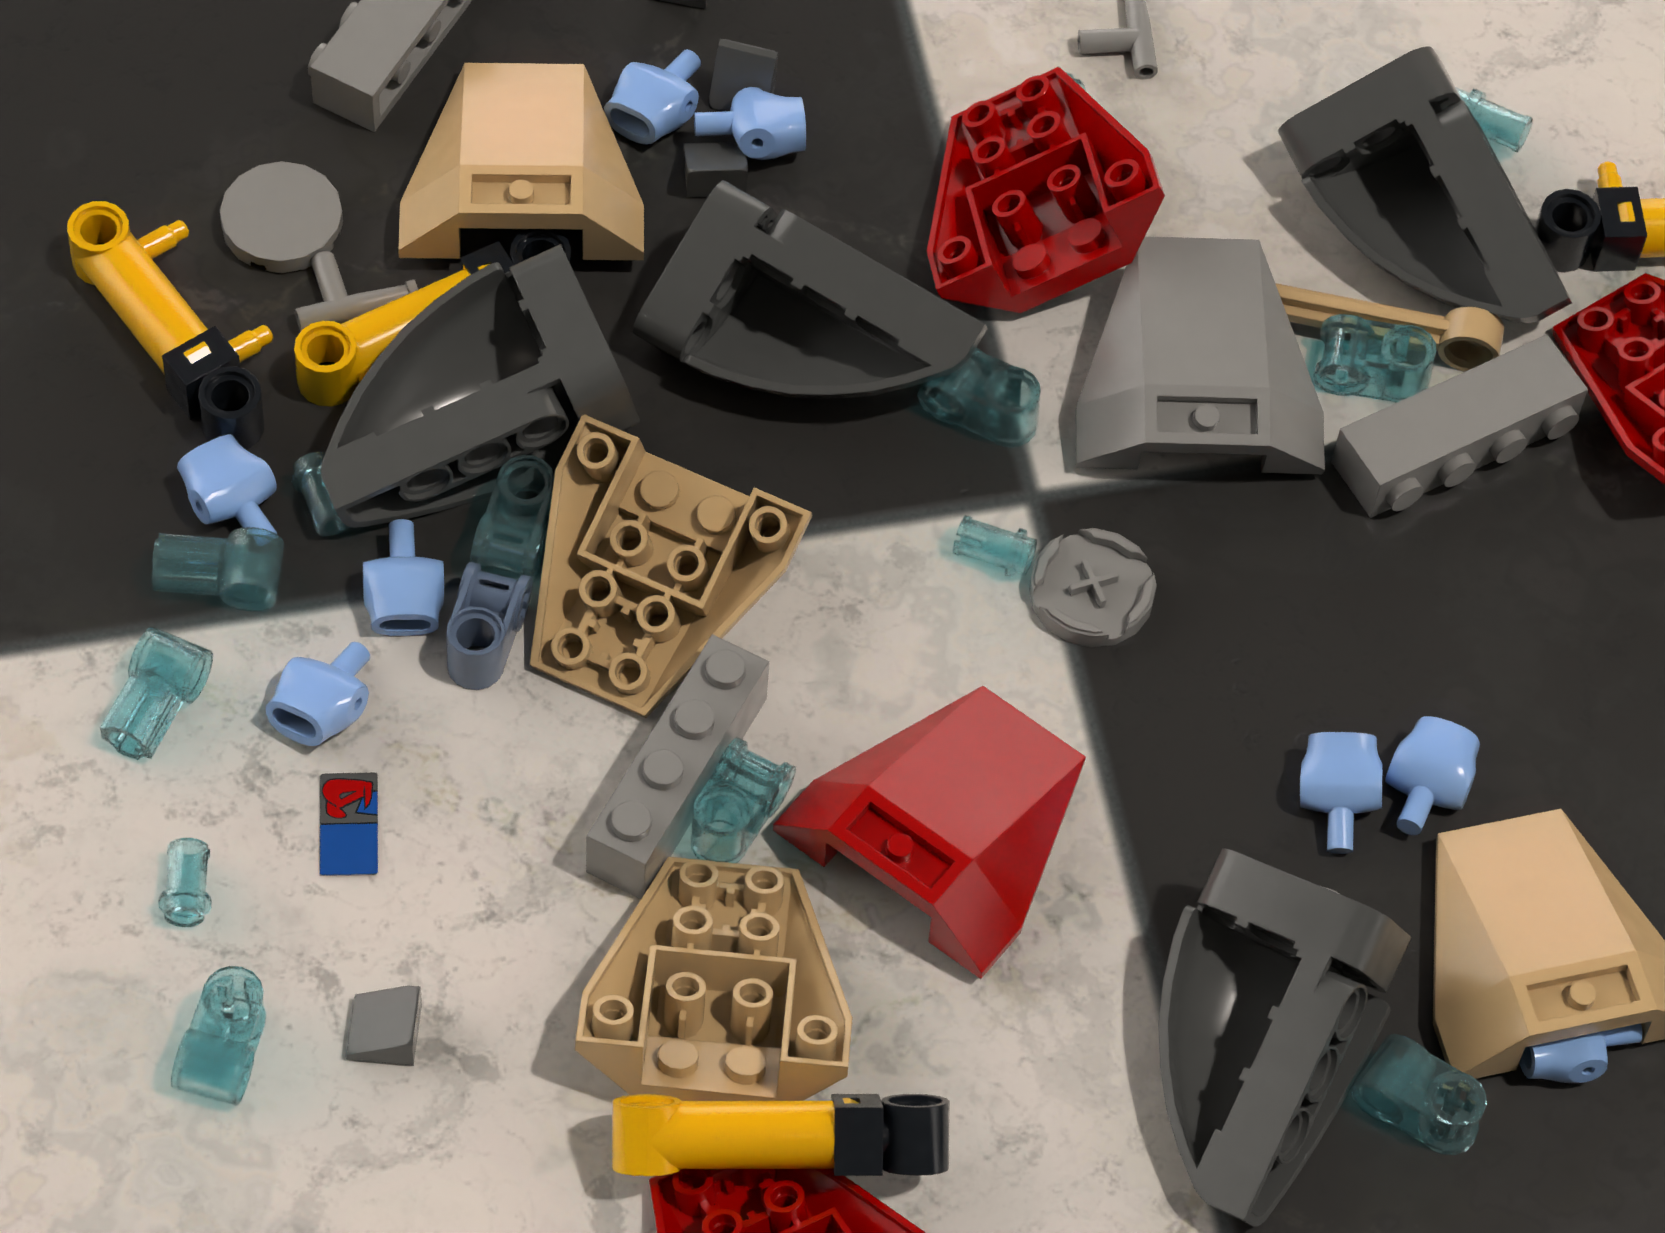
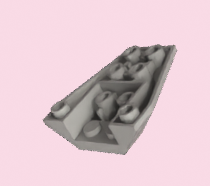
M1144 237L1133 262L1125 268L1076 406V468L1138 469L1142 452L1261 455V473H1324V412L1259 240Z

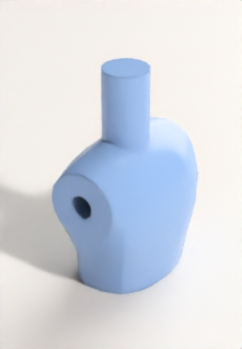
M684 50L664 70L645 63H629L623 69L611 99L604 106V112L610 126L624 137L647 145L684 125L692 117L698 104V91L686 82L701 67L698 55L691 50Z
M757 87L743 88L733 97L730 111L694 112L695 136L733 135L743 154L758 160L775 159L790 153L805 151L806 120L802 97L775 95Z
M227 434L194 448L179 460L177 469L186 486L191 506L202 523L212 524L236 517L257 548L269 544L276 538V530L258 506L277 490L274 474L263 459L244 449L233 435Z
M407 519L394 520L389 523L390 557L363 562L364 606L370 615L371 629L377 634L388 636L429 634L439 628V613L444 604V564L441 560L415 557L413 522Z
M351 642L330 665L311 658H292L281 674L273 698L266 705V715L270 724L285 737L307 746H318L327 738L353 724L363 713L369 696L367 686L354 677L370 660V653L367 648L359 642Z
M1424 716L1417 721L1412 732L1400 742L1390 763L1385 781L1391 787L1408 795L1397 820V827L1402 832L1409 835L1420 834L1432 805L1462 810L1476 774V757L1480 747L1479 739L1473 732L1452 721Z
M1320 732L1308 736L1307 752L1301 763L1300 807L1328 813L1327 851L1330 853L1349 854L1353 852L1354 813L1382 809L1383 770L1382 762L1377 752V738L1374 735L1357 732Z
M1640 1023L1525 1047L1519 1065L1528 1079H1546L1564 1083L1589 1082L1599 1078L1607 1070L1608 1055L1606 1047L1640 1043L1643 1033L1642 1025Z

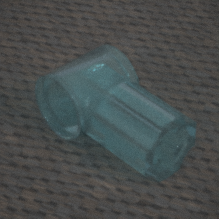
M255 527L234 530L229 534L228 539L159 533L158 539L155 540L153 551V590L220 596L222 601L229 606L245 611L270 609L276 604L285 544L277 534Z
M149 627L139 639L132 654L128 669L129 679L100 727L102 739L109 742L119 753L135 760L140 758L152 759L183 703L192 704L202 692L213 663L212 651L158 628Z

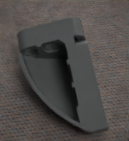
M1421 47L1400 56L1294 115L1278 129V134L1302 178V183L1317 206L1346 239L1368 259L1406 285L1444 304L1457 308L1476 307L1485 309L1502 320L1516 323L1538 322L1572 304L1569 294L1480 124L1474 119L1465 101L1461 99L1442 61L1432 47Z
M722 180L704 202L646 299L634 323L633 334L683 364L717 380L758 392L791 398L838 399L875 396L913 387L954 373L969 361L988 328L983 322L785 209H781L780 213L777 214L769 205L729 182Z
M561 244L509 267L510 271L504 273L501 264L496 262L466 277L434 300L404 326L378 356L354 390L337 423L322 461L321 478L335 511L343 524L348 527L357 528L426 515L481 500L555 474V469L583 415L592 417L622 431L641 423L622 374Z
M1222 848L1198 898L1197 908L1189 905L1184 908L1172 939L1163 979L1158 1021L1160 1070L1167 1114L1179 1153L1194 1189L1207 1204L1216 1210L1249 1225L1259 1226L1269 1217L1297 1178L1361 1071L1391 1011L1386 1001L1367 993V988L1387 993L1412 938L1392 919L1365 904L1241 853Z

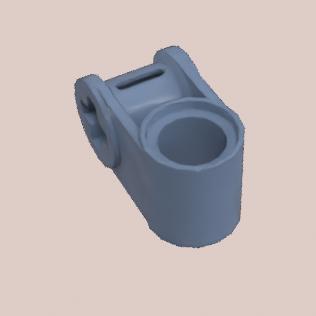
M469 562L466 565L459 585L456 604L447 624L446 632L447 670L450 678L457 685L466 689L480 690L492 686L500 679L515 636L522 628L528 611L533 586L532 577L521 575L516 580L481 571V566L478 563ZM472 646H480L485 649L474 651L468 650L466 648Z

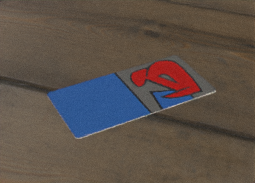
M377 773L321 774L320 874L323 876L377 874Z

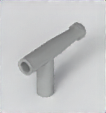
M1125 0L1127 28L1078 30L1079 54L1131 51L1134 74L1137 78L1150 79L1158 73L1151 24L1145 0Z
M330 251L319 252L311 258L310 262L324 302L296 308L295 315L298 327L301 332L302 329L311 323L319 321L346 322L418 290L416 281L413 279L405 281V285L348 295L334 254Z

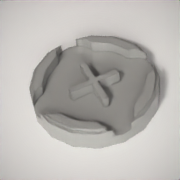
M283 161L258 165L239 175L225 191L220 208V219L225 243L235 256L250 266L252 261L257 265H264L266 271L276 273L304 270L312 266L310 261L315 254L331 251L334 248L333 242L338 237V234L341 233L343 225L342 207L338 191L326 176L306 165Z
M1097 528L1080 529L1078 535H1070L1064 539L1063 535L1051 540L1036 557L1029 585L1033 611L1046 629L1066 642L1090 648L1116 645L1135 635L1149 619L1157 587L1155 575L1153 573L1152 576V571L1147 565L1148 558L1139 546L1122 535Z

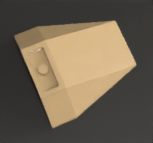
M464 63L400 201L399 258L460 259L461 228L583 229V260H644V204L584 64Z
M582 415L555 469L530 658L531 668L647 718L686 677L711 635L713 634L722 639L786 572L813 516L812 512L755 487L750 496L652 455L645 451L640 438L587 415Z
M1562 809L1438 833L1436 838L1433 1027L1452 1083L1514 1071L1518 1067L1525 1047L1641 1023L1643 1032L1642 1044L1665 1039V940Z
M668 857L582 991L575 1051L629 1095H666L679 1098L681 1101H804L846 1078L849 1066L852 1015L799 869Z

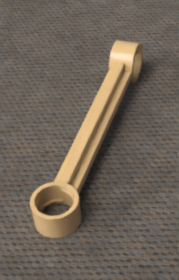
M1275 283L1288 319L1293 323L1438 351L1443 362L1461 371H1468L1500 356L1505 327L1498 316L1485 309L1460 307L1451 310L1446 316H1439Z

